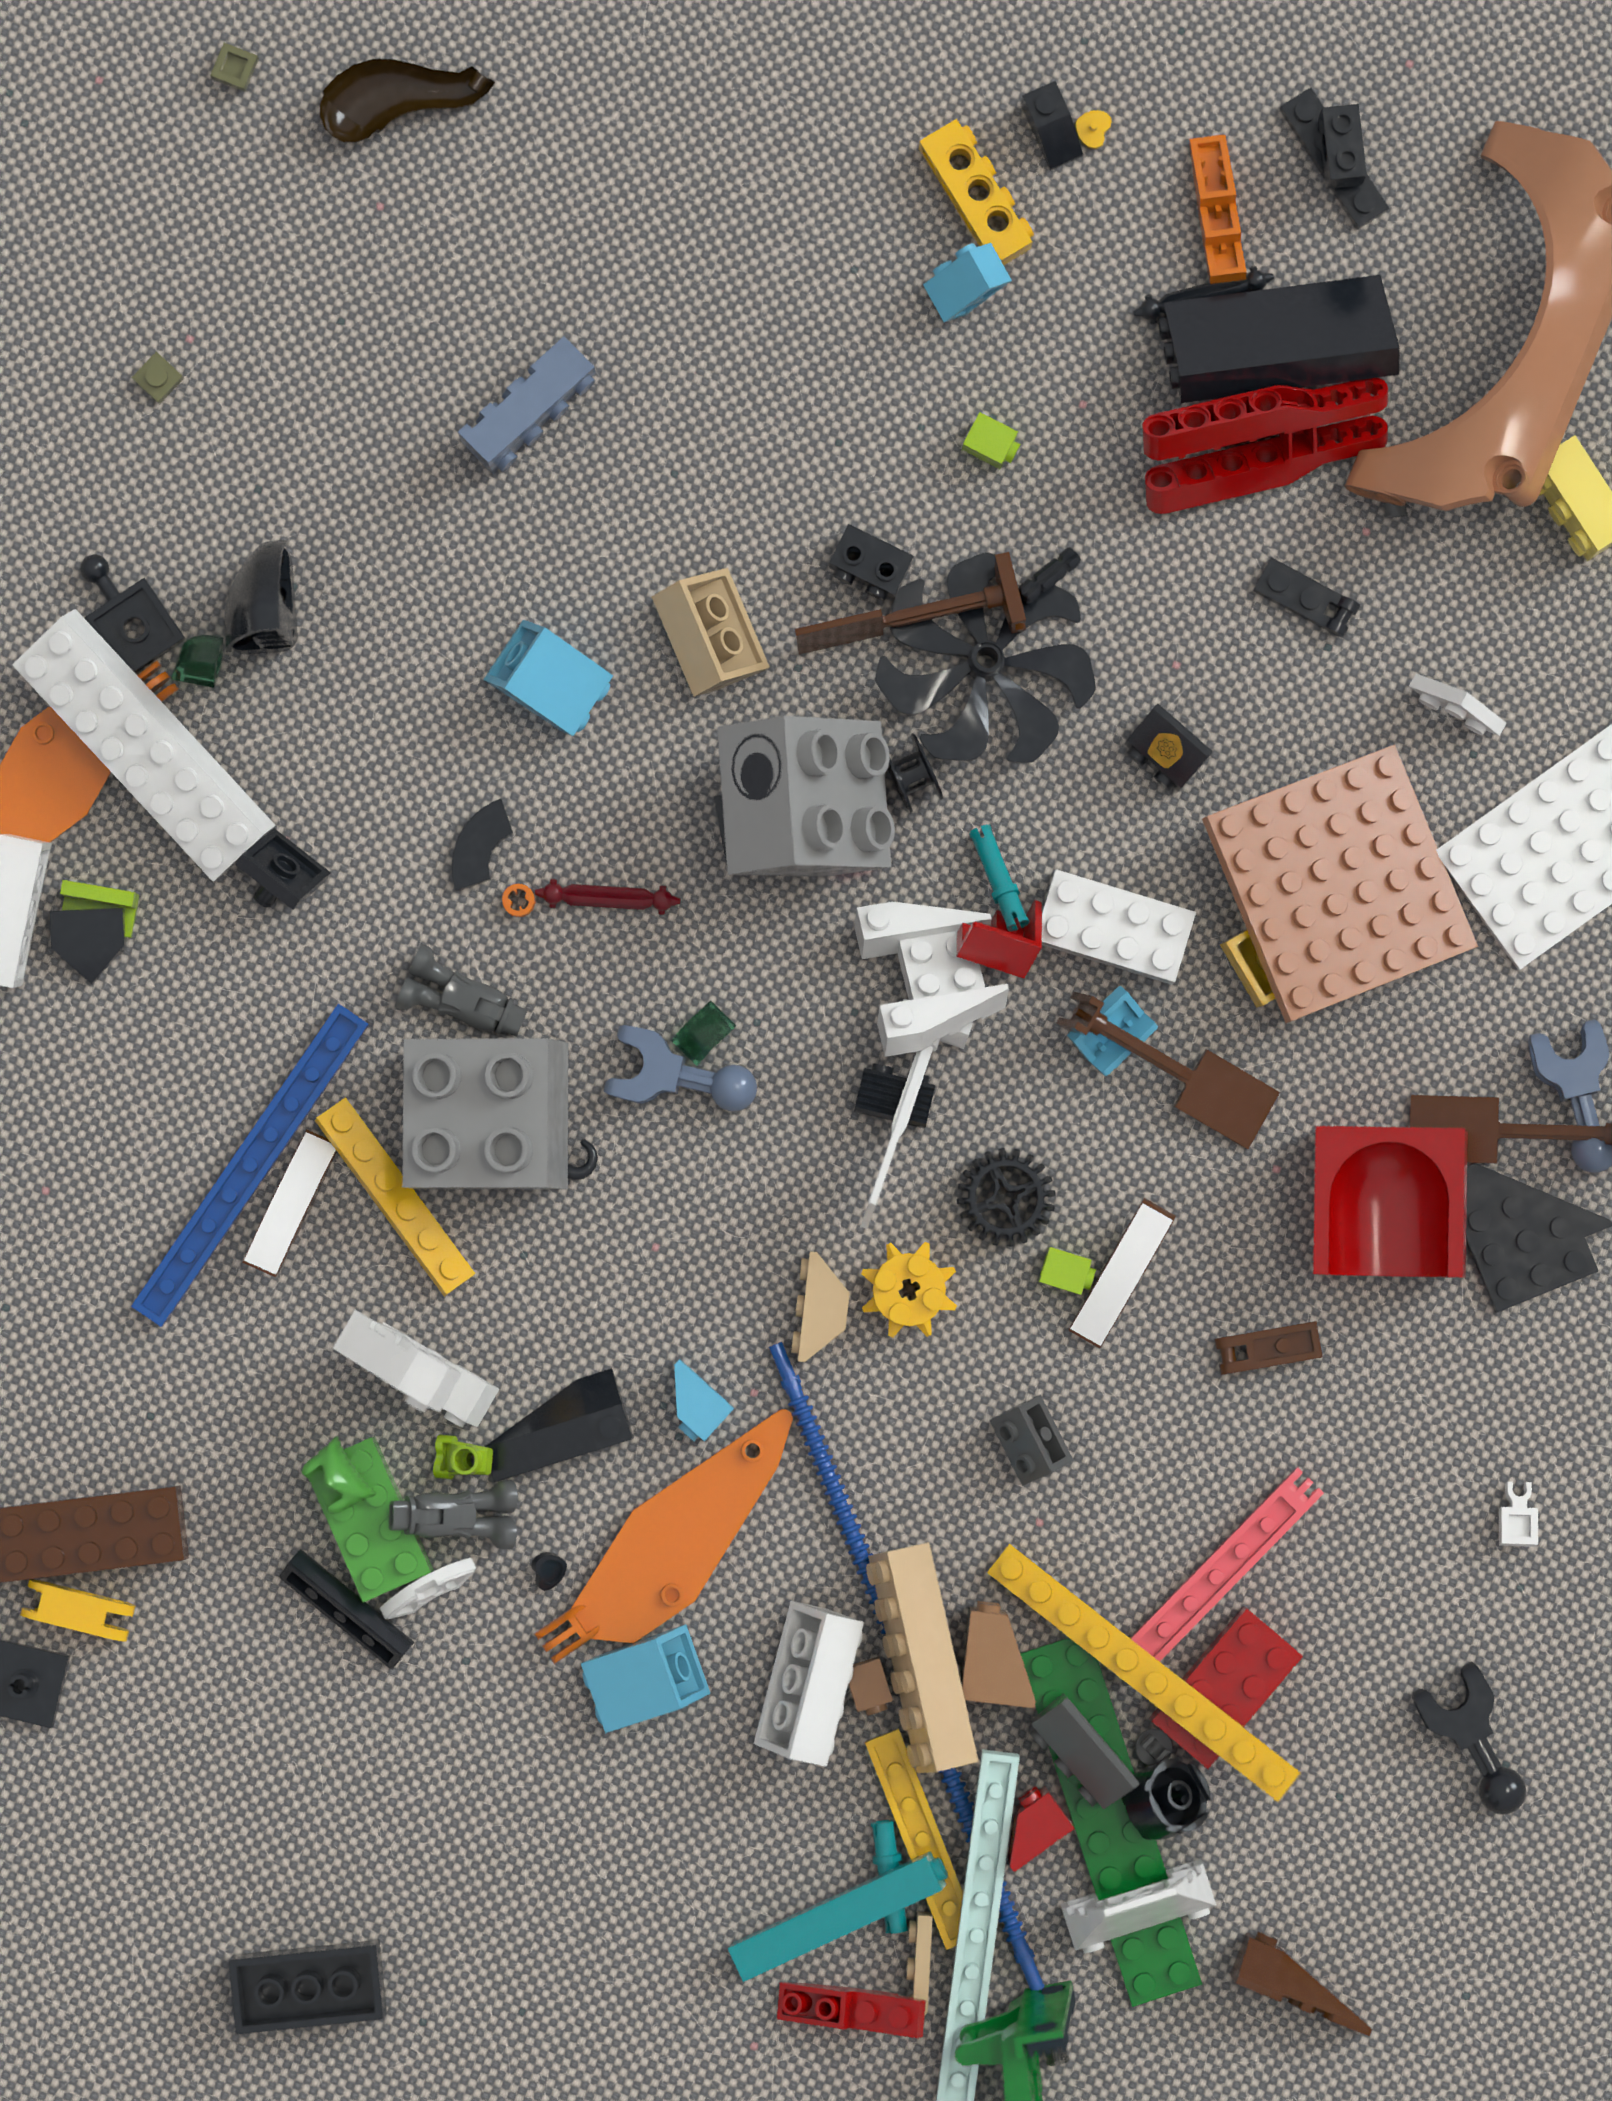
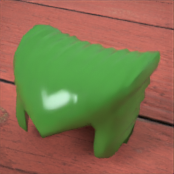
M335 1436L317 1455L308 1460L301 1471L302 1475L313 1483L322 1496L327 1511L330 1514L342 1512L351 1505L376 1495V1491H373V1488L369 1487L367 1482H364V1478L360 1477L355 1466L351 1464L338 1436Z

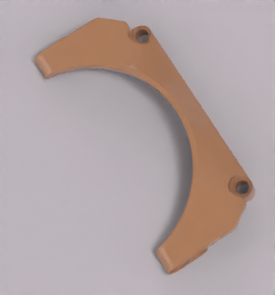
M1504 121L1494 122L1480 157L1511 174L1525 189L1536 208L1545 240V284L1534 324L1512 365L1481 400L1449 424L1428 435L1391 447L1360 450L1344 486L1347 490L1361 497L1397 506H1405L1407 501L1444 511L1470 504L1492 501L1495 493L1505 495L1513 504L1519 507L1529 506L1537 500L1612 318V169L1590 140L1548 132Z

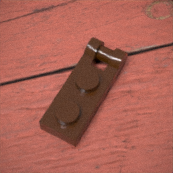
M1316 1321L1214 1339L1216 1350L1220 1349L1222 1363L1219 1364L1221 1375L1323 1357ZM1245 1345L1247 1359L1237 1361L1234 1347Z

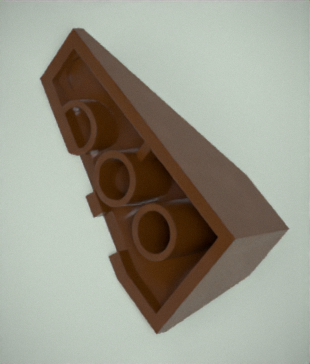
M1260 1931L1257 1932L1256 1936L1246 1933L1230 1972L1236 1984L1279 2002L1284 1997L1288 1999V2003L1310 2014H1315L1317 2011L1322 2013L1323 2018L1370 2037L1372 2028L1287 1952L1277 1946L1278 1939Z

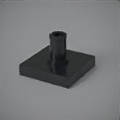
M275 828L244 852L236 863L237 867L260 884L253 898L258 904L266 908L271 907L278 898L294 910L325 883L331 873Z
M0 1639V1716L53 1728L71 1655Z

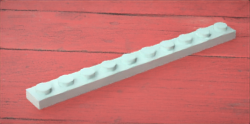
M982 1750L936 2101H974L979 2065L963 2066L959 2064L955 2058V2051L957 2046L961 2044L960 2031L962 2027L966 2024L976 2023L985 2019L1019 1765V1754L990 1750Z

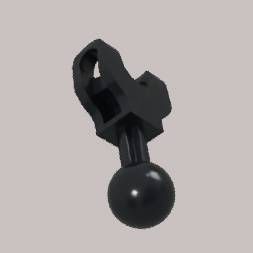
M1469 1662L1462 1667L1460 1675L1464 1681L1467 1693L1464 1702L1458 1708L1450 1710L1441 1708L1427 1690L1418 1689L1412 1692V1700L1426 1728L1435 1734L1451 1738L1459 1750L1465 1748L1469 1750L1483 1777L1479 1785V1796L1483 1805L1491 1812L1501 1815L1510 1814L1518 1810L1526 1797V1785L1519 1773L1513 1769L1502 1767L1487 1739L1488 1736L1494 1734L1489 1724V1716L1494 1706V1694L1479 1667L1473 1662Z

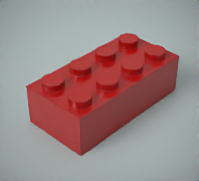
M1243 1606L1182 1679L1244 1727L1303 1656ZM1158 1707L1149 1717L1151 1722L1205 1768L1209 1769L1219 1757V1755Z

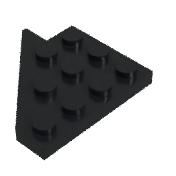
M1477 1163L1467 1166L1466 1242L1495 1313L1599 1272L1585 1237L1612 1227V1220Z

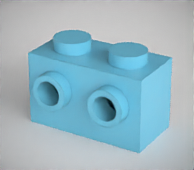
M971 243L955 253L957 257L955 261L952 262L950 260L936 267L932 271L935 276L923 284L944 323L967 315L1012 281L991 243L979 247Z

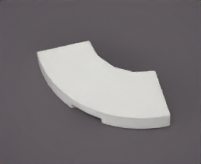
M470 1557L444 1566L418 1579L399 1591L380 1607L384 1618L392 1619L415 1613L434 1598L460 1588L475 1572L476 1566Z

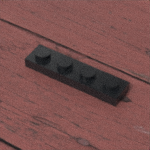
M1310 87L1281 105L1279 110L1325 180L1318 116L1324 106ZM1368 174L1363 185L1331 189L1357 230L1389 210L1388 205Z

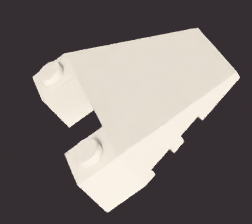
M1198 1859L1167 1869L1168 1879L1101 1901L1098 1900L1096 1893H1092L1061 1903L1060 1905L1075 1951L1083 1949L1084 1953H1091L1104 1948V1941L1185 1915H1188L1189 1920L1210 1914L1209 1908L1216 1906L1203 1862Z

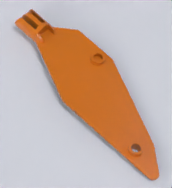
M156 660L137 676L142 681H145L162 666ZM165 671L145 685L154 693L170 679V676ZM173 683L156 696L162 702L179 688ZM51 706L20 728L0 764V834H12L51 843L87 816L111 774V771Z
M786 1409L777 1411L631 1512L571 1609L534 1633L539 1640L567 1620L571 1623V1626L542 1645L546 1652L577 1632L580 1638L565 1646L550 1658L554 1664L591 1639L635 1643L696 1601L779 1466L793 1420L790 1411ZM749 1444H756L759 1447V1454L755 1458H750L745 1453V1449Z

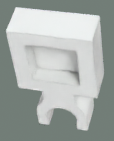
M1513 1482L1505 1483V1496L1510 1503V1507H1501L1499 1509V1546L1536 1547L1538 1545V1508H1527V1500L1532 1492V1482L1524 1484L1523 1496H1516L1512 1490Z

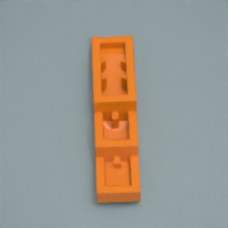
M1226 135L1189 139L1209 282L1210 284L1246 280L1247 271L1241 244V228L1236 206V189Z

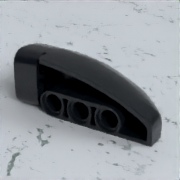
M287 540L262 543L247 558L237 573L229 590L225 607L226 652H232V648L239 654L245 655L284 652L294 647L297 642L298 630L293 562L290 554L284 548L288 546ZM282 555H283L284 561H283V564H282V566H281V559H282ZM280 589L286 591L285 601H282V597L279 594ZM252 634V639L249 643L245 645L236 644L238 640Z

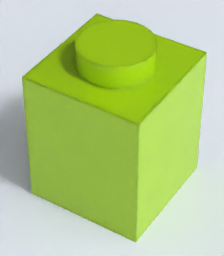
M979 412L962 445V450L1001 470L1005 461L1010 464L1012 463L1021 444L1015 442L1018 431Z
M1048 1247L1038 1282L1081 1295L1083 1288L1090 1290L1096 1269L1090 1267L1091 1259Z

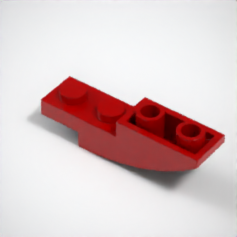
M780 1982L777 2020L921 2038L923 2037L926 2000L898 1996V1993L860 1988Z

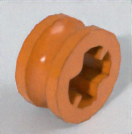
M523 884L509 886L502 896V905L514 917L527 916L532 912L536 903L532 890ZM521 890L526 892L525 899L529 903L525 909L520 906L519 911L513 910V902L509 897L513 892L518 895V891Z

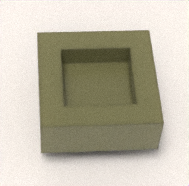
M224 42L210 76L216 81L246 92L259 58L253 53Z
M157 351L131 377L159 405L184 379Z

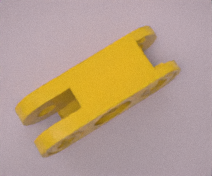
M29 1579L27 1587L35 1589L36 1592L42 1594L38 1608H21L20 1616L111 1640L127 1642L129 1630L107 1624L105 1619L107 1612L133 1617L136 1605L46 1581Z

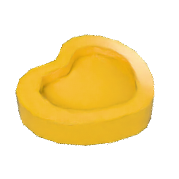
M1094 110L1086 112L1076 120L1077 136L1086 147L1099 149L1103 146L1104 134L1110 129L1112 121L1109 114L1104 111Z

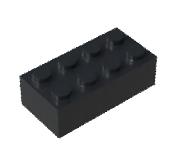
M380 1940L235 1954L228 1960L235 2035L382 2020L387 2014Z

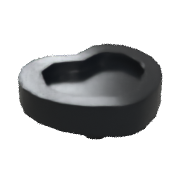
M551 1552L537 1555L531 1563V1567L536 1573V1585L544 1591L557 1586L566 1573L567 1563L557 1554Z

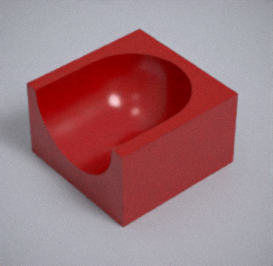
M1315 1126L1313 1274L1466 1278L1468 1131L1465 1128Z

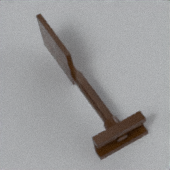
M1005 552L995 555V578L997 585L984 587L983 591L897 610L886 616H882L881 609L797 628L795 629L798 654L883 636V628L900 627L982 607L991 609L1003 606L1011 633L1026 631L1024 623L1026 622V617L1010 553Z
M1073 992L1070 998L1078 1002L1079 1005L1073 1010L1070 1020L1059 1017L1056 1024L1068 1031L1087 1035L1088 1032L1096 1036L1101 1034L1184 1083V1088L1173 1107L1243 1148H1250L1278 1098L1279 1091L1205 1049L1195 1069L1191 1070L1107 1021L1108 1017L1100 1013L1105 1004L1104 1002L1091 995Z
M1411 1095L1410 1127L1465 1128L1468 1131L1467 1163L1497 1164L1498 1140L1500 1138L1588 1140L1596 1138L1600 1141H1605L1606 1145H1612V1123H1606L1605 1126L1500 1123L1499 1097Z

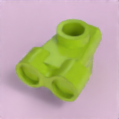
M439 1434L435 1443L436 1459L433 1465V1475L435 1478L452 1480L455 1475H489L491 1473L492 1448L459 1442L457 1436ZM472 1455H474L475 1458L474 1465L471 1463Z

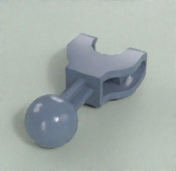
M1596 1019L1588 1020L1583 1024L1580 1031L1582 1051L1575 1059H1563L1556 1055L1549 1038L1545 1034L1536 1033L1530 1035L1528 1048L1535 1076L1558 1092L1560 1102L1571 1101L1577 1125L1600 1126L1592 1094L1600 1091L1598 1078L1600 1072L1605 1068L1610 1055L1601 1024ZM1596 1138L1572 1141V1158L1577 1166L1584 1171L1599 1173L1612 1166V1145H1606L1605 1141H1600Z
M628 1025L619 1026L617 1032L618 1039L624 1044L631 1045L640 1050L643 1055V1068L639 1075L632 1079H608L603 1090L608 1095L644 1104L665 1092L678 1094L680 1086L711 1094L715 1103L727 1111L743 1110L754 1101L757 1094V1083L754 1075L747 1068L740 1065H728L717 1072H711L686 1066V1058L673 1054L668 1043L657 1032Z

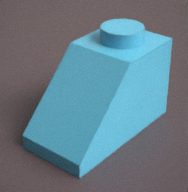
M679 1359L674 1365L677 1417L682 1421L678 1428L694 1442L698 1437L705 1441L731 1413L734 1407Z

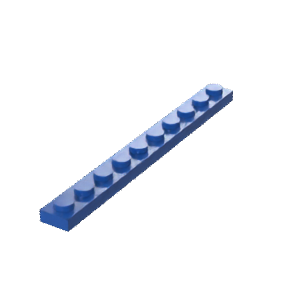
M339 1003L337 1004L131 1305L132 1308L160 1327L164 1326L370 1024Z

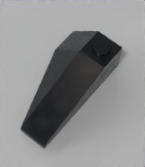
M611 1368L575 1380L485 1447L492 1448L493 1450L491 1474L494 1483L633 1439L634 1435L613 1369Z

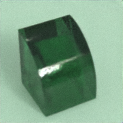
M199 635L187 640L181 647L171 680L214 688L223 662L224 637Z
M710 1000L680 1029L671 1041L698 1066L733 1031L736 1025Z

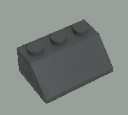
M1064 1693L1030 1721L1031 1725L1035 1728L1030 1733L1043 1750L1049 1746L1059 1756L1054 1763L1067 1778H1070L1073 1774L1083 1784L1078 1791L1092 1807L1099 1803L1105 1809L1140 1784L1132 1772Z

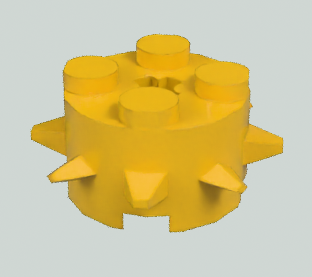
M924 1242L914 1254H902L892 1243L886 1244L887 1261L882 1264L880 1269L862 1270L861 1275L873 1284V1297L862 1307L863 1312H881L885 1318L889 1319L888 1336L892 1338L895 1337L903 1326L911 1327L915 1325L928 1337L932 1335L931 1318L936 1316L939 1310H956L957 1305L945 1295V1282L956 1273L954 1267L938 1268L934 1262L929 1260L930 1244ZM905 1279H910L911 1284L916 1281L919 1285V1289L915 1291L916 1298L909 1301L907 1296L902 1298L898 1290L903 1288L902 1281Z

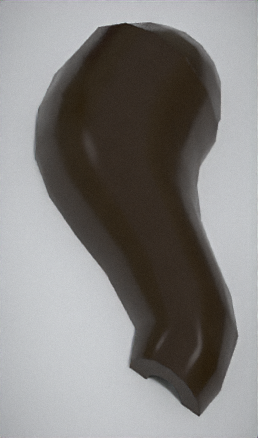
M371 59L347 68L322 91L323 97L320 102V118L325 130L334 138L345 143H357L369 138L374 132L380 133L392 121L409 113L420 110L457 109L471 106L491 90L495 81L484 77L473 66L458 73L434 70L395 59Z

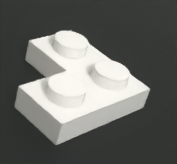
M1415 674L1409 685L1410 688L1421 695L1418 700L1422 704L1434 710H1438L1440 706L1445 707L1444 710L1450 715L1461 720L1465 719L1464 726L1477 734L1483 735L1485 731L1500 736L1506 725L1505 721L1466 691L1419 674Z

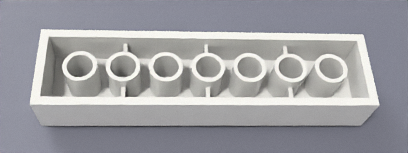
M76 609L58 619L12 664L213 882L229 870L244 852L276 826Z

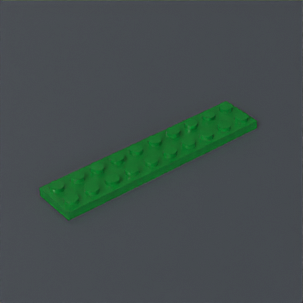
M1069 1637L1021 1652L1022 1661L1035 1698L1037 1713L1039 1714L1064 1693L1134 1775L1098 1660ZM1049 1746V1751L1054 1763V1761L1059 1756ZM1054 1763L1098 1900L1101 1901L1168 1879L1156 1840H1146L1140 1835L1139 1831L1130 1821L1122 1799H1118L1105 1809L1099 1803L1092 1807L1078 1791L1083 1784L1073 1774L1070 1778H1067ZM1181 1917L1110 1939L1132 2007L1203 1985Z

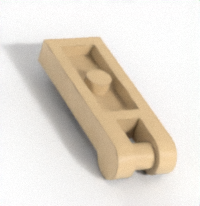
M917 1911V1921H909L908 1943H915V1958L908 1957L907 1980H913V1993L908 1997L926 2000V2015L928 2010L933 1916L931 1912Z

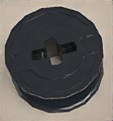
M914 733L911 734V739L916 752L894 762L889 759L887 768L909 814L913 810L907 795L931 785L940 800L943 799V794L933 769ZM916 759L914 763L899 769L901 765ZM924 778V781L907 788L908 785Z

